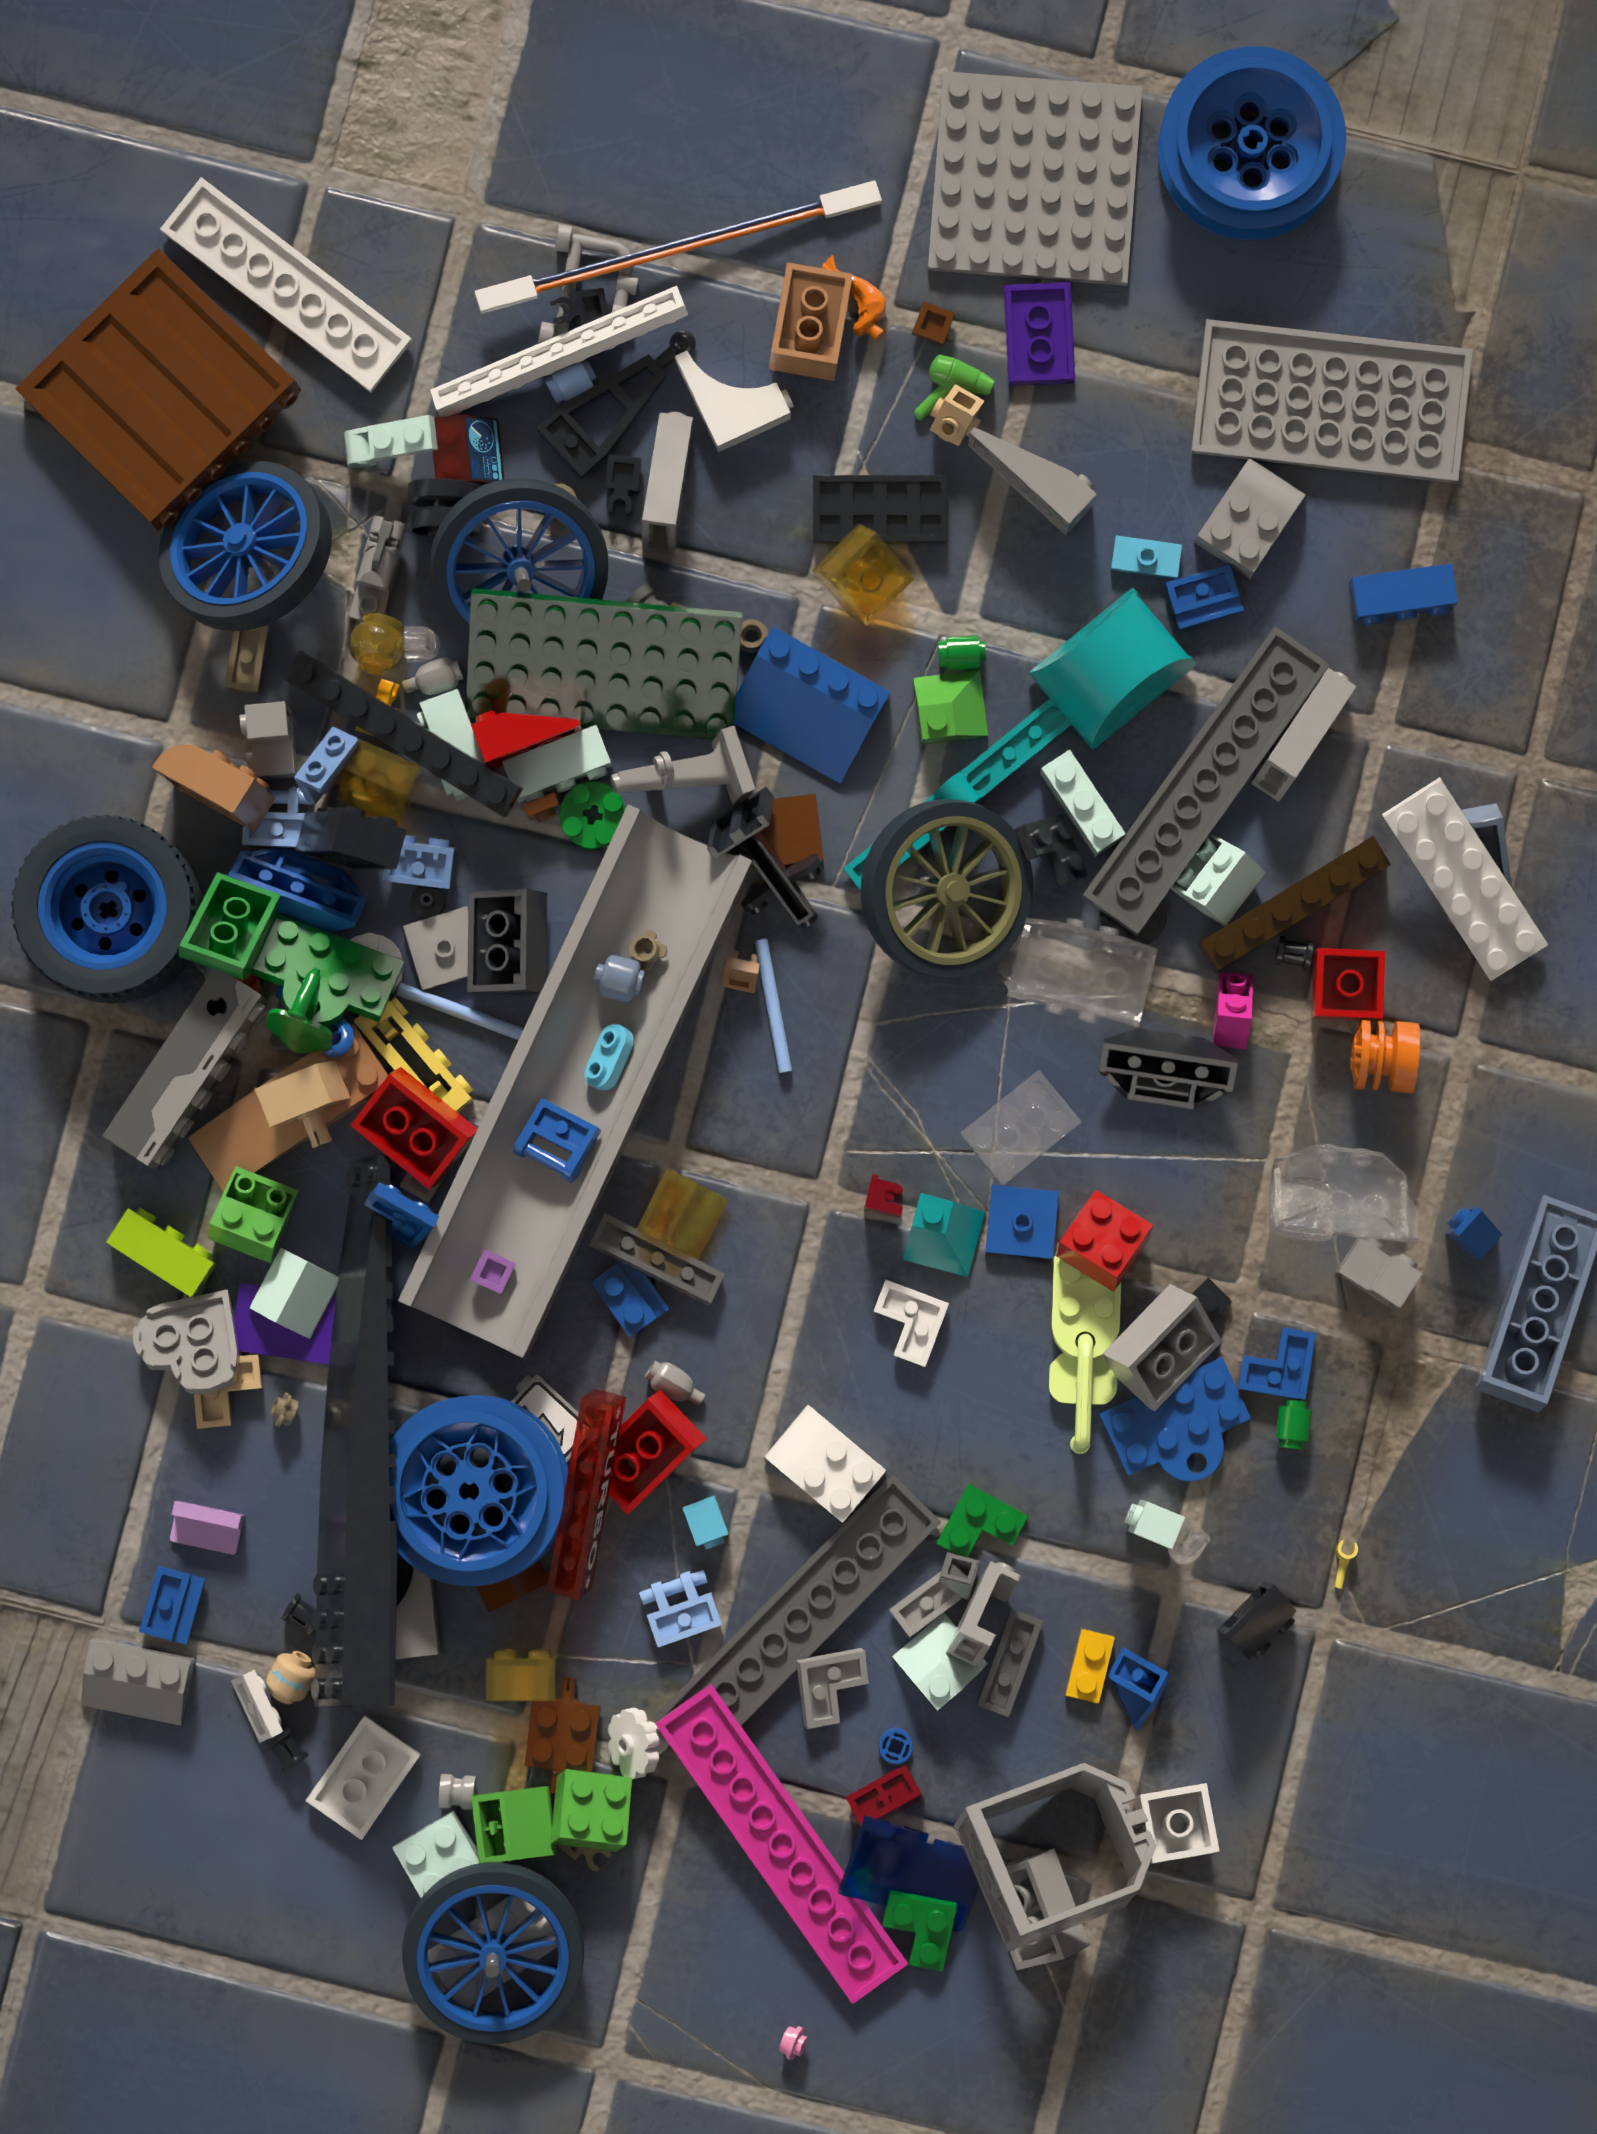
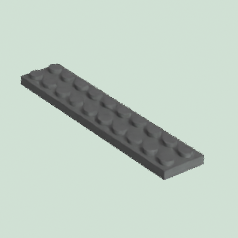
M1274 626L1086 889L1082 898L1137 936L1330 664Z
M892 1474L653 1718L659 1721L706 1686L712 1684L739 1724L742 1725L797 1669L796 1660L808 1658L941 1521Z

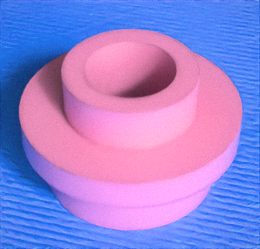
M789 2026L785 2031L779 2052L785 2054L786 2059L792 2061L796 2055L801 2057L808 2042V2037L804 2036V2028L798 2026L795 2029Z

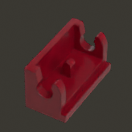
M872 1174L864 1210L900 1218L903 1206L895 1202L889 1203L888 1201L894 1200V1195L889 1192L901 1195L903 1188L897 1183L878 1179L879 1175Z
M904 1764L845 1798L862 1829L867 1831L924 1799V1796L909 1769Z

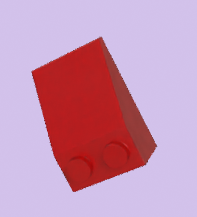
M495 711L476 717L477 722L471 724L485 763L493 770L504 766L502 761L582 731L578 719L503 712L496 715Z

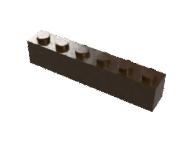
M1374 836L1207 937L1198 944V947L1216 974L1384 871L1391 863Z

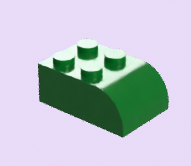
M217 872L179 945V957L246 980L276 920L281 895Z

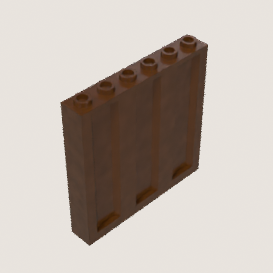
M159 248L15 388L22 398L158 532L163 527L170 526L177 519L178 512L187 503L190 504L196 501L202 494V488L209 481L219 478L225 472L226 465L235 456L242 455L249 448L250 441L259 432L263 433L268 430L274 422V417L283 409L291 407L298 399V394L302 391L296 381Z

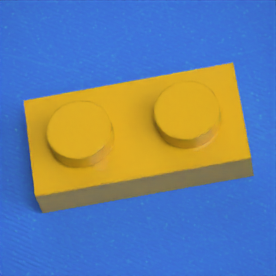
M1081 1628L1065 1693L1066 1696L1099 1704L1115 1639L1114 1636Z

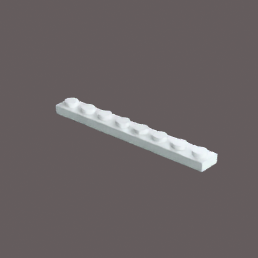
M675 286L431 389L433 401L440 418L444 419L458 414L474 405L489 401L500 394L520 388L524 384L543 376L551 375L557 370L581 362L590 356L612 349L621 343L643 336L647 332L688 316L678 287Z

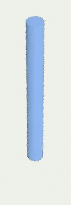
M768 939L754 941L758 963H760L759 970L779 1074L792 1071Z
M400 983L396 993L397 996L516 1040H519L524 1030L523 1027Z

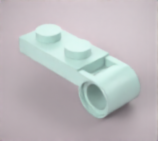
M430 415L371 425L344 432L347 466L351 468L370 467L376 465L377 461L438 450L435 420Z

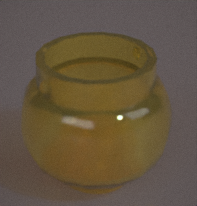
M368 613L363 616L361 623L354 628L349 639L350 655L358 663L360 670L373 675H381L384 671L392 670L400 664L405 654V638L403 636L405 627L400 621L380 613Z

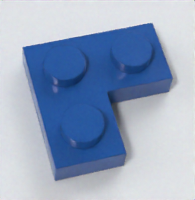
M379 1183L373 1189L364 1204L392 1220V1238L411 1249H414L434 1228L439 1218L438 1215L431 1212L427 1205L421 1202H414L403 1196L397 1188Z
M1282 1327L1276 1361L1246 1355L1242 1356L1237 1389L1306 1400L1316 1333Z

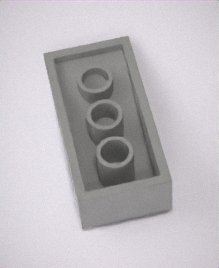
M975 427L970 432L968 446L1065 536L1093 507L1097 495L1093 491L1095 486L1083 474H1080L1078 477L1066 468Z

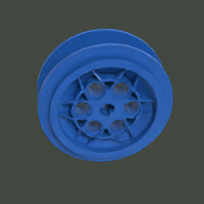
M1246 46L1225 50L1203 60L1185 75L1172 93L1164 113L1158 138V162L1161 176L1168 193L1178 208L1189 219L1205 230L1222 237L1242 241H1256L1278 237L1296 229L1309 220L1320 209L1331 193L1345 156V120L1339 101L1330 85L1313 67L1300 58L1285 51L1262 46ZM1244 109H1251L1257 115V119L1246 121L1240 116V112ZM1274 124L1282 125L1286 129L1287 134L1277 137L1271 133L1270 126ZM1224 127L1228 131L1229 136L1225 139L1216 138L1212 133V129ZM1246 143H1253L1256 145V149H1249L1245 145ZM1275 157H1282L1287 161L1288 167L1281 170L1276 169L1272 165L1271 160ZM1218 159L1226 160L1230 164L1231 169L1226 172H1220L1214 167L1213 162ZM1249 174L1255 175L1260 180V185L1249 187L1244 183L1243 177Z
M484 1395L446 1399L436 1402L413 1415L402 1425L389 1442V1454H395L396 1468H389L390 1487H396V1504L390 1505V1521H396L397 1552L411 1566L430 1578L458 1586H482L500 1582L523 1572L535 1564L551 1548L559 1536L570 1505L571 1486L568 1465L560 1444L553 1433L537 1416L522 1406L502 1398ZM478 1448H483L489 1453V1463L484 1468L477 1466L473 1460V1454ZM445 1456H450L456 1462V1470L452 1475H446L440 1469V1462ZM502 1473L508 1474L513 1480L512 1489L507 1493L500 1491L497 1487V1478ZM477 1484L479 1495L469 1497L466 1491L467 1485ZM435 1489L442 1490L446 1495V1503L442 1508L434 1507L430 1501L431 1493ZM492 1506L498 1507L503 1513V1520L498 1526L492 1525L487 1520V1511ZM458 1514H462L469 1519L470 1527L465 1534L459 1533L454 1528V1519Z

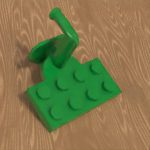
M278 914L253 967L252 975L283 986L282 1002L284 1010L271 1009L269 1011L266 1022L267 1028L292 1051L296 1053H310L330 1050L333 1034L327 1027L341 1020L347 1011L380 1022L404 968L405 961Z

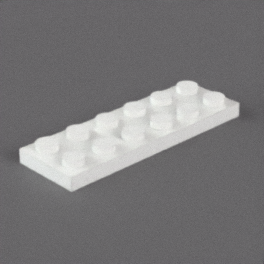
M1440 777L1382 814L1490 981L1548 945Z

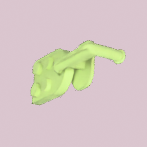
M1054 1256L1051 1331L1055 1343L1063 1353L1050 1365L1049 1391L1051 1396L1060 1403L1076 1404L1075 1436L1070 1441V1447L1075 1453L1083 1454L1090 1448L1091 1405L1107 1404L1115 1397L1117 1392V1377L1104 1358L1103 1353L1117 1339L1119 1334L1121 1283L1113 1292L1057 1256Z

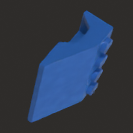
M773 626L737 692L734 725L841 784L861 750L877 717L890 698V691Z

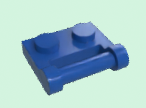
M541 1098L515 1142L513 1153L522 1158L527 1156L560 1173L561 1178L567 1182L573 1183L577 1179L581 1166L600 1135L601 1130L599 1127ZM536 1135L572 1153L568 1161L566 1162L533 1145Z

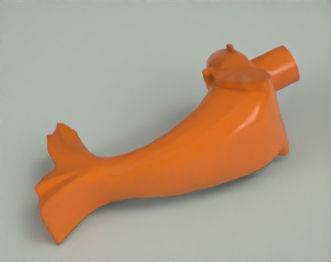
M833 255L822 264V269L839 271L836 269ZM853 276L850 292L858 302V313L860 316L853 326V332L859 337L867 333L875 341H878L885 332L877 325L879 321L886 317L885 297L868 281Z

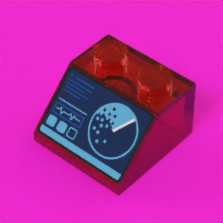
M470 415L434 418L438 450L433 451L436 479L462 480L476 483L480 486L505 479L498 418Z

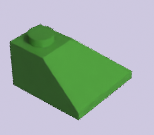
M980 670L913 678L922 745L988 737Z

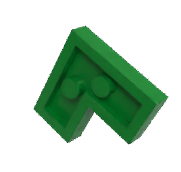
M968 1483L936 1543L957 1555L968 1557L981 1531L984 1530L1013 1546L1028 1515Z
M889 1890L882 1921L883 1927L914 1932L908 1960L909 1965L943 1972L957 1909L956 1903Z

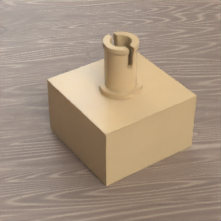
M336 1060L311 1065L255 1089L269 1127L302 1120L312 1148L333 1141L321 1112L327 1107L350 1098Z

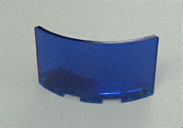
M865 1815L838 1894L885 1907L889 1890L955 1902L957 1909L952 1930L961 1932L965 1927L979 1883L963 1845L949 1840L946 1842L935 1838L934 1842L927 1840L929 1834L907 1826L903 1828L890 1821Z

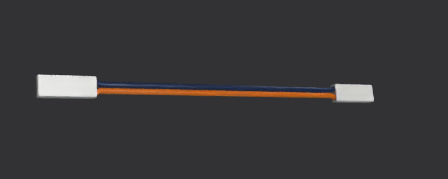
M874 180L820 195L819 200L815 203L544 278L532 279L530 275L476 290L475 296L480 312L483 314L537 299V294L542 291L817 215H824L825 219L881 204L882 199Z

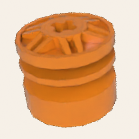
M1362 1018L1359 1020L1356 1034L1352 1040L1350 1058L1354 1089L1363 1090L1366 1085L1367 1075H1370L1371 1091H1377L1382 1076H1387L1390 1092L1409 1094L1414 1092L1420 1055V1026L1418 1023L1396 1021L1392 1028L1391 1036H1385L1383 1020L1376 1021L1373 1035H1371L1370 1020Z

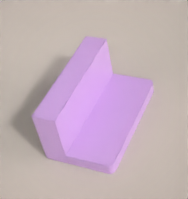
M174 1501L171 1514L174 1515L170 1541L232 1555L237 1553L245 1515L182 1501Z

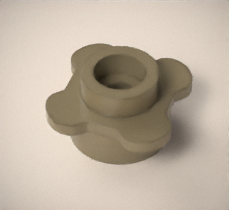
M651 930L637 937L629 947V954L640 962L641 969L645 971L651 970L654 963L659 958L666 957L668 953L667 946L660 944L657 940V934ZM650 948L651 951L647 954L646 949Z
M285 1392L282 1398L277 1397L273 1403L270 1416L274 1417L273 1424L279 1427L281 1424L289 1426L295 1417L298 1401L291 1399L292 1396L289 1393Z

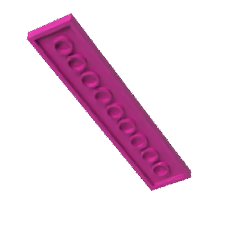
M712 1684L706 1686L655 1723L852 2004L908 1965L902 1953Z

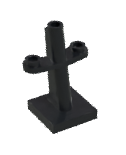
M764 787L712 820L707 850L716 859L733 847L739 846L748 858L752 860V863L766 881L743 899L741 906L745 912L750 911L752 915L759 913L768 904L766 899L775 894L795 923L806 928L813 924L819 915L795 881L803 877L806 880L815 878L823 869L820 865L821 859L817 854H813L789 868L785 867L761 831L770 825L774 796L769 789Z

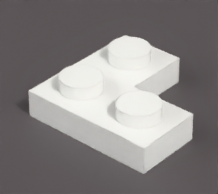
M885 1280L873 1312L905 1323L894 1356L925 1367L949 1303Z

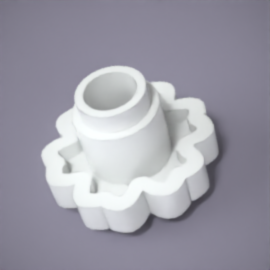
M637 1708L625 1709L620 1714L612 1716L611 1723L608 1726V1733L612 1738L608 1742L612 1762L615 1765H620L623 1776L632 1777V1779L645 1777L646 1773L654 1772L659 1761V1755L669 1745L655 1723L647 1722L646 1713Z

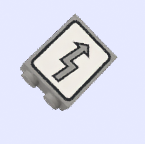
M536 1374L533 1378L527 1375L514 1389L519 1394L511 1402L533 1413L549 1428L560 1444L567 1463L598 1430L548 1385L539 1374Z

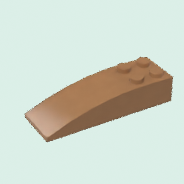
M353 1024L351 1027L354 1040L348 1053L340 1057H330L323 1051L311 1052L263 1085L311 1065L336 1060L350 1098L327 1107L321 1112L326 1126L329 1127L370 1100L388 1076V1072L359 1028ZM337 1040L334 1045H337L340 1040ZM254 1090L196 1131L188 1139L224 1193L235 1166L257 1174L309 1140V1136L302 1120L269 1127Z

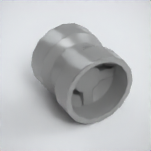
M441 1774L439 1808L449 1809L455 1805L460 1806L463 1810H473L471 1796H475L476 1776L465 1775L462 1779L455 1778L452 1774Z

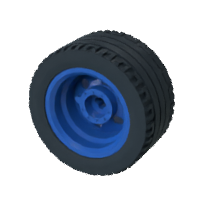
M91 815L90 818L84 816L79 818V820L68 821L67 825L63 826L61 824L55 831L47 833L48 836L44 839L41 838L38 841L39 844L30 850L29 856L25 857L23 866L18 870L20 872L18 878L15 877V888L12 890L13 900L11 901L13 913H11V918L14 919L13 928L17 934V941L21 944L20 948L26 954L28 961L51 983L77 997L98 1003L134 1002L140 998H147L151 993L156 994L161 988L167 987L171 980L174 981L177 975L186 969L184 967L186 963H190L189 960L179 957V945L202 903L203 894L199 887V881L186 858L171 842L154 829L139 821L117 815ZM110 871L118 873V880L114 883L106 880V874ZM79 885L87 887V892L83 897H78L75 893ZM138 890H143L146 893V899L143 902H136L133 898ZM117 904L115 910L118 911L115 918L108 916L105 920L107 915L103 912L107 905L114 907ZM76 918H81L84 921V927L79 931H75L72 927V922ZM134 923H139L143 927V932L139 936H133L130 932V927ZM105 937L112 941V946L109 950H102L99 946Z

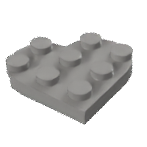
M228 1289L193 1298L162 1303L149 1308L146 1311L147 1315L140 1320L137 1327H134L133 1344L139 1358L151 1370H172L176 1380L187 1393L212 1394L235 1383L240 1355L231 1297Z

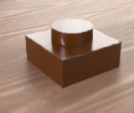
M924 301L912 335L944 346L955 313Z
M554 792L523 804L529 820L536 819L537 823L555 817V811L560 809Z

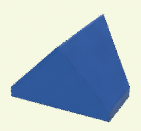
M1122 1647L1107 1678L1111 1679L1137 1732L1156 1706L1172 1674Z

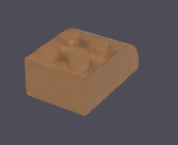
M177 745L162 753L152 766L174 788L254 833L276 799L267 791L269 785L258 778L259 775L244 765H241L240 768L231 763L230 758L217 750L210 754L194 745Z

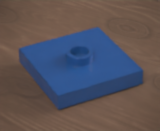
M992 1185L985 1253L1053 1259L1059 1191Z

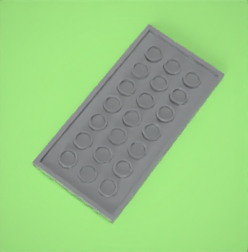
M1206 319L1191 453L1246 460L1251 458L1255 461L1457 484L1459 480L1473 349Z

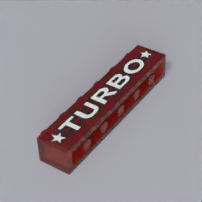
M594 1388L581 1398L565 1486L564 1507L558 1526L547 1592L580 1600L592 1590L625 1408V1396Z

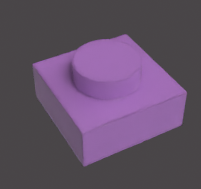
M483 1249L469 1280L502 1294L516 1263Z

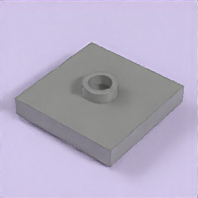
M467 906L403 926L423 991L467 978Z

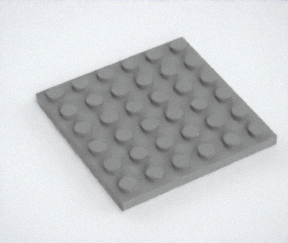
M943 71L928 271L1127 286L1142 86Z

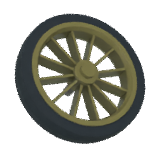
M943 799L924 802L907 809L895 817L881 831L871 846L861 877L862 911L866 925L877 945L892 960L914 973L934 978H959L973 975L1001 959L1022 933L1033 899L1031 862L1027 860L1015 830L996 813L981 805L964 800ZM957 826L947 864L939 828ZM970 829L978 834L983 841L959 867L968 830ZM926 833H929L938 873L912 846L917 839ZM991 849L996 857L999 868L965 878ZM906 851L930 877L924 876L917 880L895 874ZM1001 875L1000 900L970 893L971 885ZM894 877L919 883V887L927 890V892L893 903ZM969 896L998 903L997 910L988 926L966 904ZM931 899L903 930L895 910ZM957 907L982 931L976 939L967 945ZM935 912L925 949L916 944L911 937ZM948 914L956 949L937 952Z

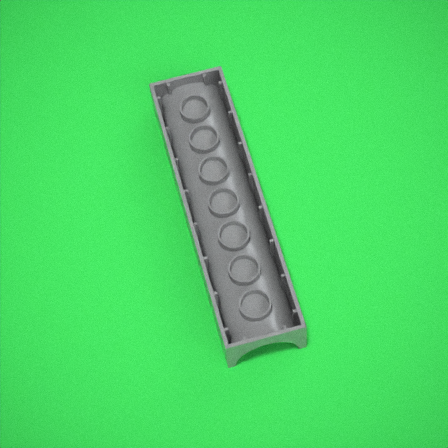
M629 804L627 805L438 1213L439 1218L426 1239L398 1301L489 1341L517 1356L528 1359L753 871L752 860L741 855L736 856L724 853L714 859L707 850V845L684 836L650 818L640 809ZM654 931L660 944L667 946L668 953L666 957L659 958L651 970L646 971L640 997H634L629 1003L602 997L599 992L600 984L594 983L598 963L605 964L606 959L611 955L637 960L629 954L630 945L637 937L643 935L644 932ZM647 948L646 953H650L651 949ZM611 1024H619L630 1030L633 1034V1047L615 1086L607 1091H599L587 1084L584 1077L585 1068L603 1029ZM541 1098L599 1127L601 1130L600 1135L581 1166L577 1179L573 1183L562 1179L560 1173L527 1156L522 1158L513 1153L515 1142ZM537 1135L533 1140V1145L566 1162L572 1154ZM483 1249L516 1263L502 1294L469 1280Z

